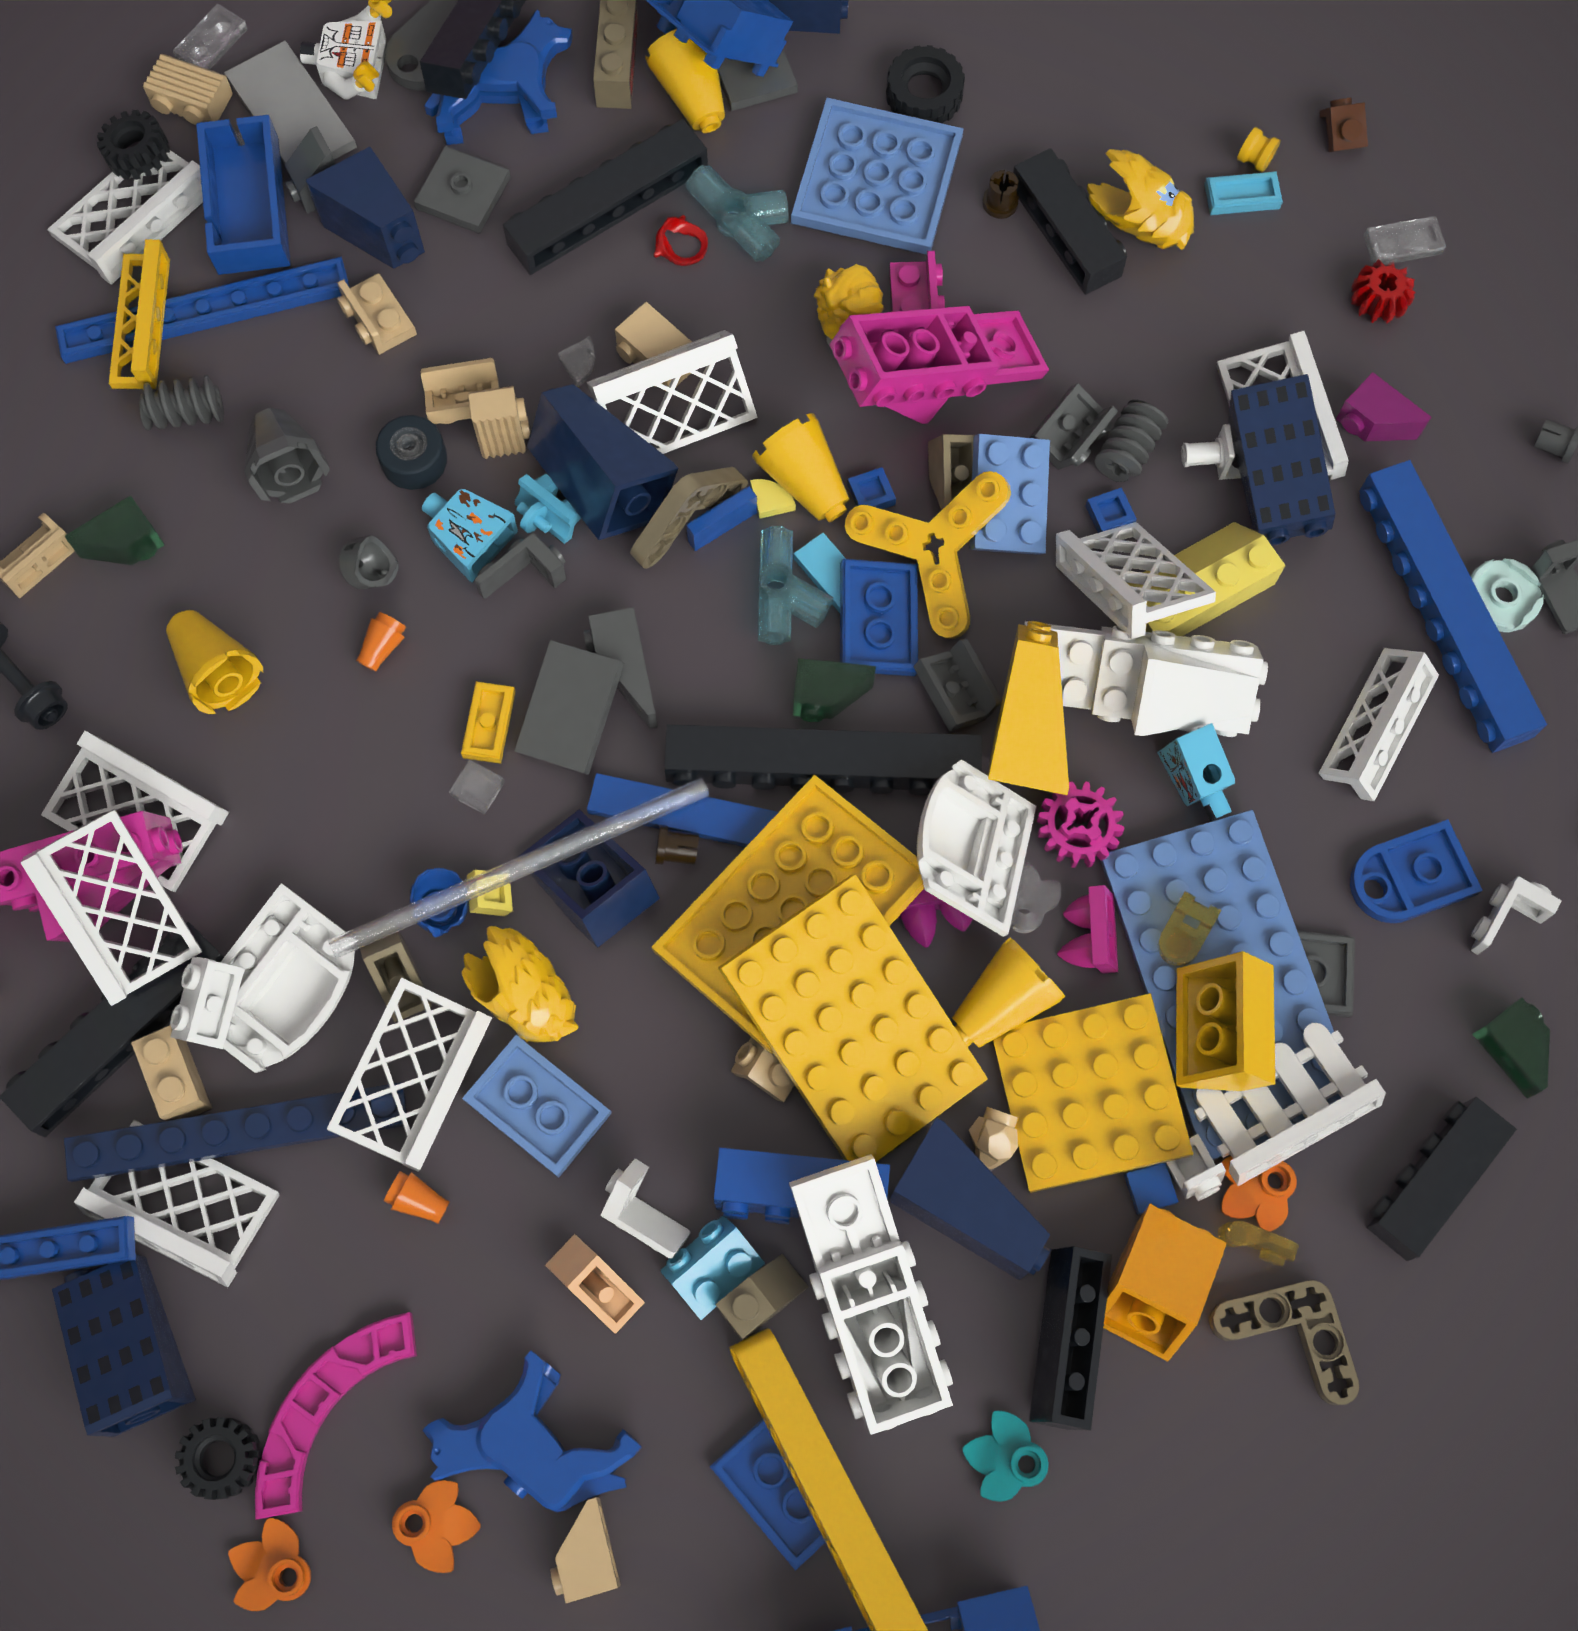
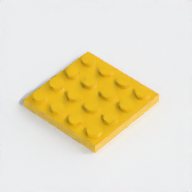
M1151 993L1025 1022L993 1040L1010 1113L1018 1117L1015 1129H1017L1018 1147L1030 1193L1193 1156Z

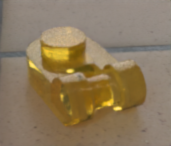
M1185 891L1160 935L1158 952L1162 959L1174 966H1185L1191 963L1200 951L1222 910L1212 905L1208 908L1196 902V896ZM1186 915L1201 922L1197 929L1183 922Z
M1244 1221L1226 1222L1221 1225L1218 1231L1219 1239L1226 1242L1227 1247L1247 1245L1260 1251V1259L1283 1267L1285 1260L1294 1262L1299 1248L1297 1243Z

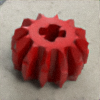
M1378 259L1372 266L1365 265L1360 270L1358 277L1354 279L1351 286V292L1353 293L1351 305L1360 306L1358 310L1359 316L1364 314L1371 315L1372 323L1381 317L1388 324L1394 317L1400 319L1406 313L1408 306L1412 304L1415 297V291L1412 290L1415 279L1406 277L1407 267L1398 270L1395 268L1394 260L1385 266Z

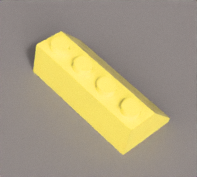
M1233 522L1174 555L1216 592L1215 602L1146 623V632L1152 633L1155 630H1162L1174 633L1176 636H1184L1275 585L1286 565L1263 534ZM1158 573V575L1177 577L1175 574ZM1127 583L1133 587H1143L1140 584ZM1151 587L1154 590L1170 591L1167 588ZM1181 590L1178 591V593L1188 595L1195 593ZM1147 601L1146 603L1148 607L1161 604L1158 602Z

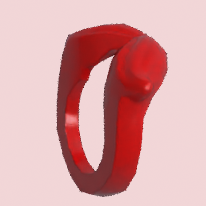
M685 215L668 217L657 231L653 255L655 258L663 256L679 266L698 263L705 257L708 249L707 235L700 227L686 221ZM666 230L697 238L701 244L700 251L690 258L678 256L674 253L672 246L665 236Z

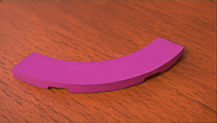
M411 1312L387 1317L357 1330L354 1334L325 1351L293 1385L270 1425L268 1431L270 1433L263 1450L262 1459L259 1461L255 1488V1520L302 1512L303 1476L312 1443L329 1412L354 1385L369 1374L399 1360L417 1356Z

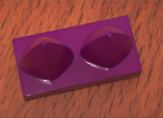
M925 888L897 918L902 919L911 937L925 948H928L936 931V910H941L944 918L962 932L967 930L972 921L971 917L925 891Z

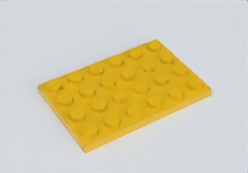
M814 774L651 948L663 961L769 1053L773 1054V1051L724 979L718 967L852 874H856L890 926L924 889L918 868L917 856Z
M852 874L718 967L724 979L844 1160L853 1161L872 1154L875 1162H877L988 1079L856 874Z

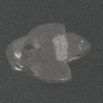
M1025 860L1010 924L1012 929L1020 933H1029L1038 928L1044 920L1045 913L1057 907L1061 899L1059 881H1041L1036 868ZM1019 909H1027V910H1030L1031 912L1028 913V914H1023V913L1019 912L1018 910H1019Z

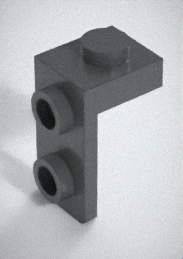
M533 532L527 538L515 541L509 547L507 553L498 561L486 564L479 571L478 577L475 578V583L479 594L486 599L531 563L556 588L566 580L563 566L566 561L555 546L550 545L547 547Z
M1578 539L1565 543L1564 540H1558L1543 548V554L1531 567V570L1536 574L1541 584L1539 588L1562 633L1568 634L1578 630V576L1573 568L1578 563Z

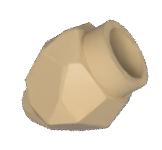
M986 1107L984 1116L977 1118L970 1127L969 1133L975 1146V1155L991 1170L1008 1161L1018 1148L1017 1129H1015L1018 1117Z

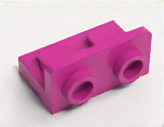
M935 250L927 251L926 261L890 262L889 277L892 312L945 308L944 295H938L937 286H942L943 269L942 264H936Z

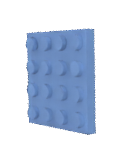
M826 98L791 214V224L927 255V251L932 250L964 128Z

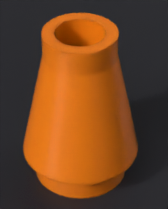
M379 612L375 619H370L361 651L356 661L377 672L383 661L405 638L402 634L406 626L396 619Z
M399 1171L384 1199V1202L392 1205L391 1210L431 1220L439 1224L450 1201L441 1197L414 1173L411 1172L407 1175L402 1171Z

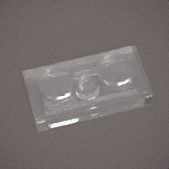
M217 3L172 52L176 59L210 70L248 30L246 23L242 18Z
M1436 216L1370 227L1366 229L1363 235L1372 264L1378 259L1386 265L1393 260L1394 263L1442 255L1446 248Z

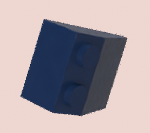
M580 809L518 856L521 864L570 921L597 948L660 899L646 869Z

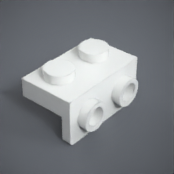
M192 956L191 963L186 966L182 975L181 983L184 989L180 1004L175 1007L171 1016L170 1025L173 1029L171 1038L223 1049L244 968Z

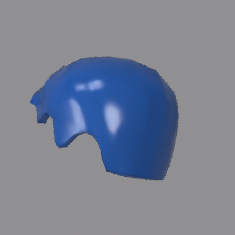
M444 868L427 869L417 876L410 888L409 904L413 919L421 928L432 933L435 938L448 933L452 926H459L465 920L469 908L468 890L456 872Z

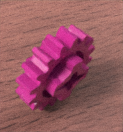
M1072 781L1069 782L1068 795L1053 792V800L1045 798L1041 807L1046 812H1039L1037 822L1045 826L1039 829L1037 835L1038 838L1049 839L1044 847L1046 852L1053 849L1058 851L1057 862H1061L1067 856L1071 858V867L1075 868L1079 860L1084 859L1085 864L1089 868L1093 866L1095 856L1101 861L1102 859L1105 860L1109 856L1108 849L1114 851L1118 847L1120 842L1115 837H1120L1125 827L1116 823L1121 821L1124 814L1123 811L1112 810L1117 801L1115 797L1107 800L1102 797L1105 790L1104 787L1101 786L1096 792L1090 791V782L1085 781L1082 789L1077 790ZM1057 811H1059V818L1063 822L1058 830L1055 827V814ZM1102 819H1104L1106 824L1104 838L1101 836L1102 831L1098 827ZM1090 820L1086 828L1081 825L1071 829L1074 821L1079 824Z

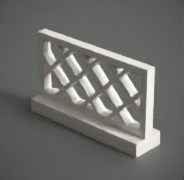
M170 150L169 153H166L168 156L167 161H160L162 167L158 171L154 167L150 169L152 175L159 174L158 183L142 185L143 176L146 175L141 173V179L134 180V186L118 188V185L124 180L121 175L119 177L116 176L112 171L47 230L53 238L94 267L100 276L112 285L121 277L123 254H144L145 239L161 241L203 203L200 165L192 160L188 163ZM180 171L170 181H167V173ZM154 194L141 205V196ZM133 197L132 206L116 208L117 199ZM108 201L107 210L92 212V208L98 202ZM127 218L115 228V219ZM106 221V230L90 232L92 222ZM82 224L81 233L64 234L72 225ZM101 241L90 252L88 251L90 242Z
M726 330L586 382L591 397L606 410L605 404L618 399L632 404L624 420V424L628 427L638 407L654 414L655 417L646 435L634 429L632 430L649 444L651 442L657 445L655 448L662 454L758 418L736 352L738 347L734 335ZM729 358L732 373L726 385L710 378L709 375L715 362ZM706 366L703 374L696 371L697 369ZM689 372L701 377L692 398L675 390L681 375ZM672 379L669 384V387L661 384L665 381ZM735 380L739 391L732 388ZM707 381L724 389L715 409L698 401ZM652 386L666 390L658 411L640 403L645 390ZM637 392L634 400L626 397ZM730 392L742 398L746 412L733 417L721 412ZM672 394L689 401L681 422L663 414ZM696 405L712 412L707 426L700 430L687 425ZM719 416L726 419L716 423ZM661 418L678 426L673 439L666 443L652 438ZM684 429L692 432L682 436Z
M1305 331L1290 334L1289 341L1217 361V369L1229 406L1231 390L1252 386L1258 374L1272 381L1286 379L1289 373L1291 377L1308 374L1328 476L1330 480L1345 476L1349 460ZM1279 355L1284 356L1287 366L1281 375L1263 367L1267 359ZM1242 366L1252 371V374L1246 384L1243 385L1232 380L1228 370Z
M1137 522L1078 538L1070 530L1056 533V567L1122 631L1127 632L1131 639L1144 636L1146 634V623L1215 602L1216 592ZM1131 537L1137 540V542L1124 541V539ZM1091 549H1102L1104 552L1092 551ZM1113 551L1124 552V553H1131V554H1130V556L1120 555V554H1113ZM1139 555L1152 556L1157 559L1142 558ZM1108 565L1119 566L1124 568L1123 570L1110 568ZM1132 568L1150 571V573L1135 572L1131 570ZM1158 573L1175 574L1177 577L1158 575ZM1127 583L1140 584L1143 587H1133ZM1151 587L1167 588L1170 591L1154 590ZM1181 590L1195 593L1188 595L1178 593V591ZM1147 601L1161 603L1151 607L1146 605Z
M84 731L77 742V745L82 747L41 815L67 831H73L80 828L75 824L83 822V825L91 822L92 819L98 818L113 809L120 812L136 807V811L139 812L145 811L144 804L158 800L163 802L166 817L171 819L173 829L177 830L176 823L189 819L201 824L193 840L182 842L183 849H187L184 855L183 852L179 853L182 864L177 865L169 879L162 875L158 877L163 887L176 892L215 825H222L229 812L107 741ZM90 760L98 765L102 781L83 786L81 772ZM108 771L113 773L117 777L109 778ZM123 782L130 783L134 800L115 805L111 786ZM103 788L107 808L89 813L85 793ZM140 790L149 794V796L142 797ZM77 796L80 816L65 819L56 814L65 799ZM173 809L177 810L182 814L174 816Z
M115 809L51 844L24 856L20 862L111 1006L125 999L127 994L202 952L199 944ZM109 822H112L120 835L116 852L91 846L95 830ZM89 834L86 844L74 842ZM123 843H125L132 856L121 853ZM65 846L84 850L78 873L60 869L51 854ZM89 852L114 858L109 880L83 874ZM119 859L138 864L142 871L139 887L113 882ZM65 877L76 879L74 889H72ZM146 879L154 891L143 889ZM81 880L106 886L101 908L81 903L77 897ZM111 888L136 894L130 916L105 910ZM141 895L161 901L164 911L160 923L135 917ZM88 913L99 915L96 925ZM168 914L175 926L165 924ZM103 916L128 922L123 944L104 940L99 932ZM133 923L158 929L152 951L127 945ZM163 930L181 934L189 947L175 956L157 952ZM110 948L121 950L118 960ZM125 951L150 957L147 971L130 981L121 967ZM155 958L165 961L153 968Z
M401 978L327 1130L418 1172L425 1161L492 1017L480 1011H472ZM404 990L421 998L426 1013L406 1020L402 1019L397 1004ZM428 1001L440 1006V1008L431 1010ZM449 1010L464 1017L458 1032L440 1037L434 1015ZM394 1012L398 1023L387 1026ZM428 1018L435 1040L413 1048L405 1026ZM400 1028L408 1050L385 1058L379 1041L383 1033ZM454 1039L448 1053H446L443 1043ZM438 1045L443 1059L440 1069L422 1075L415 1053ZM376 1049L380 1060L368 1064ZM410 1055L418 1078L395 1086L387 1063ZM382 1065L390 1088L366 1096L361 1083L364 1072ZM436 1077L428 1091L425 1080ZM420 1083L425 1097L422 1107L404 1113L397 1090ZM358 1087L361 1098L350 1102ZM392 1093L399 1116L376 1124L368 1101ZM364 1104L371 1124L370 1127L353 1132L339 1125L346 1109ZM417 1115L410 1130L406 1118ZM402 1121L407 1138L400 1152L383 1145L378 1131L379 1128ZM373 1131L376 1141L362 1135Z
M133 1120L129 1127L140 1126L144 1124L136 1120ZM214 1159L189 1162L190 1173L171 1179L167 1178L165 1167H159L162 1181L141 1188L137 1186L135 1173L129 1172L132 1191L115 1196L103 1190L111 1176L95 1178L89 1189L83 1188L74 1201L75 1205L84 1215L94 1220L122 1216L134 1217L135 1241L229 1287L237 1274L236 1266L280 1195L278 1191ZM196 1163L206 1168L197 1170ZM215 1173L224 1176L228 1190L204 1197L199 1178ZM194 1180L198 1200L174 1207L170 1187ZM231 1180L242 1186L233 1189ZM164 1189L168 1209L153 1214L143 1211L140 1197ZM253 1191L265 1197L257 1211L240 1216L236 1196ZM230 1198L235 1218L210 1225L206 1206ZM134 1199L136 1207L125 1201ZM197 1208L201 1209L204 1228L188 1233L179 1229L176 1215ZM170 1217L172 1225L161 1219ZM250 1222L244 1231L242 1224ZM237 1226L240 1239L231 1254L216 1248L213 1233ZM207 1235L209 1244L198 1238Z

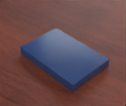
M842 559L840 563V672L916 676L917 673L914 665L918 662L917 564Z
M762 1418L718 1458L710 1468L796 1571L826 1542Z

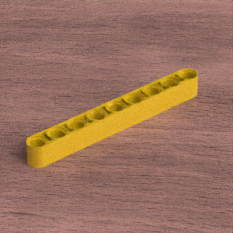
M766 1328L730 1346L734 1363L870 1631H928L772 1331Z

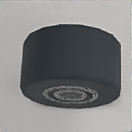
M416 415L399 416L389 421L378 434L375 442L378 461L387 479L397 487L408 490L423 489L435 483L444 473L447 465L446 447L438 428L428 419Z

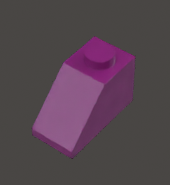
M1372 372L1344 402L1336 420L1342 424L1347 432L1357 435L1364 442L1417 440L1432 417Z

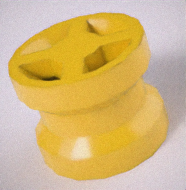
M1254 127L1243 143L1237 160L1242 163L1250 162L1254 164L1255 170L1263 173L1273 159L1281 140L1276 137L1268 138L1263 135L1261 129Z

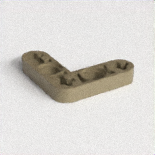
M735 467L690 473L682 477L672 487L630 551L631 556L644 569L652 567L665 555L694 511L715 507L747 487L748 480Z
M1315 1280L1304 1281L1226 1301L1217 1305L1211 1311L1209 1318L1210 1327L1219 1339L1225 1341H1235L1296 1325L1320 1398L1331 1405H1346L1357 1397L1360 1388L1357 1373L1332 1295L1323 1283ZM1306 1289H1309L1311 1295H1319L1321 1302L1315 1305L1316 1312H1313L1310 1306L1293 1309L1297 1318H1292V1308L1289 1300L1293 1301L1307 1296ZM1286 1292H1289V1294H1290L1289 1300H1288V1298L1285 1296V1293H1286ZM1271 1298L1279 1303L1282 1314L1276 1323H1269L1262 1318L1259 1308L1264 1299ZM1248 1302L1250 1304V1317L1256 1325V1329L1251 1328V1320L1236 1324V1333H1232L1229 1327L1221 1326L1220 1319L1226 1316L1225 1309H1229L1231 1315H1239L1249 1312L1244 1303ZM1320 1330L1329 1332L1335 1340L1334 1350L1329 1355L1320 1354L1313 1345L1314 1335ZM1340 1358L1342 1365L1333 1366L1336 1377L1338 1379H1345L1347 1382V1387L1341 1390V1398L1337 1392H1330L1328 1389V1383L1333 1382L1331 1368L1321 1370L1320 1363L1331 1362Z

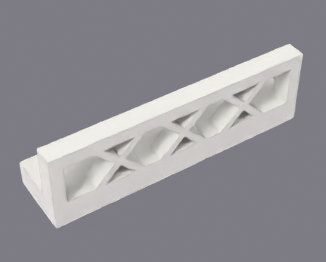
M1391 648L1383 649L1319 771L1323 780L1350 784L1360 799L1375 801L1439 676L1425 652ZM1392 662L1405 663L1401 671L1388 678L1385 674ZM1388 691L1389 694L1385 702L1370 709L1369 705L1372 699ZM1371 722L1372 727L1369 733L1354 741L1353 735L1356 730ZM1352 754L1355 755L1356 758L1349 771L1336 769L1341 760Z

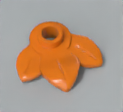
M1232 1156L1225 1158L1221 1163L1226 1169L1225 1176L1232 1184L1227 1188L1222 1198L1221 1212L1226 1216L1236 1219L1255 1216L1259 1227L1264 1233L1273 1231L1281 1226L1288 1216L1287 1198L1294 1193L1297 1185L1296 1175L1291 1166L1282 1161L1237 1186L1229 1173L1230 1161L1233 1158ZM1269 1174H1275L1280 1178L1281 1185L1278 1189L1272 1188L1269 1185Z
M442 1480L430 1483L423 1489L417 1500L402 1504L396 1510L392 1519V1530L396 1539L406 1546H411L414 1558L420 1566L437 1573H449L454 1570L452 1546L462 1544L471 1539L481 1528L477 1517L470 1510L455 1504L459 1491L457 1482ZM413 1514L419 1515L423 1521L422 1528L418 1532H413L408 1528V1519Z
M268 1518L262 1532V1541L246 1542L231 1548L228 1552L233 1569L245 1581L234 1598V1603L243 1609L261 1611L270 1607L277 1600L290 1601L297 1599L306 1592L310 1585L311 1570L307 1561L299 1556L298 1535L288 1524L279 1519ZM288 1568L293 1569L297 1576L292 1586L286 1585L282 1578L284 1571Z

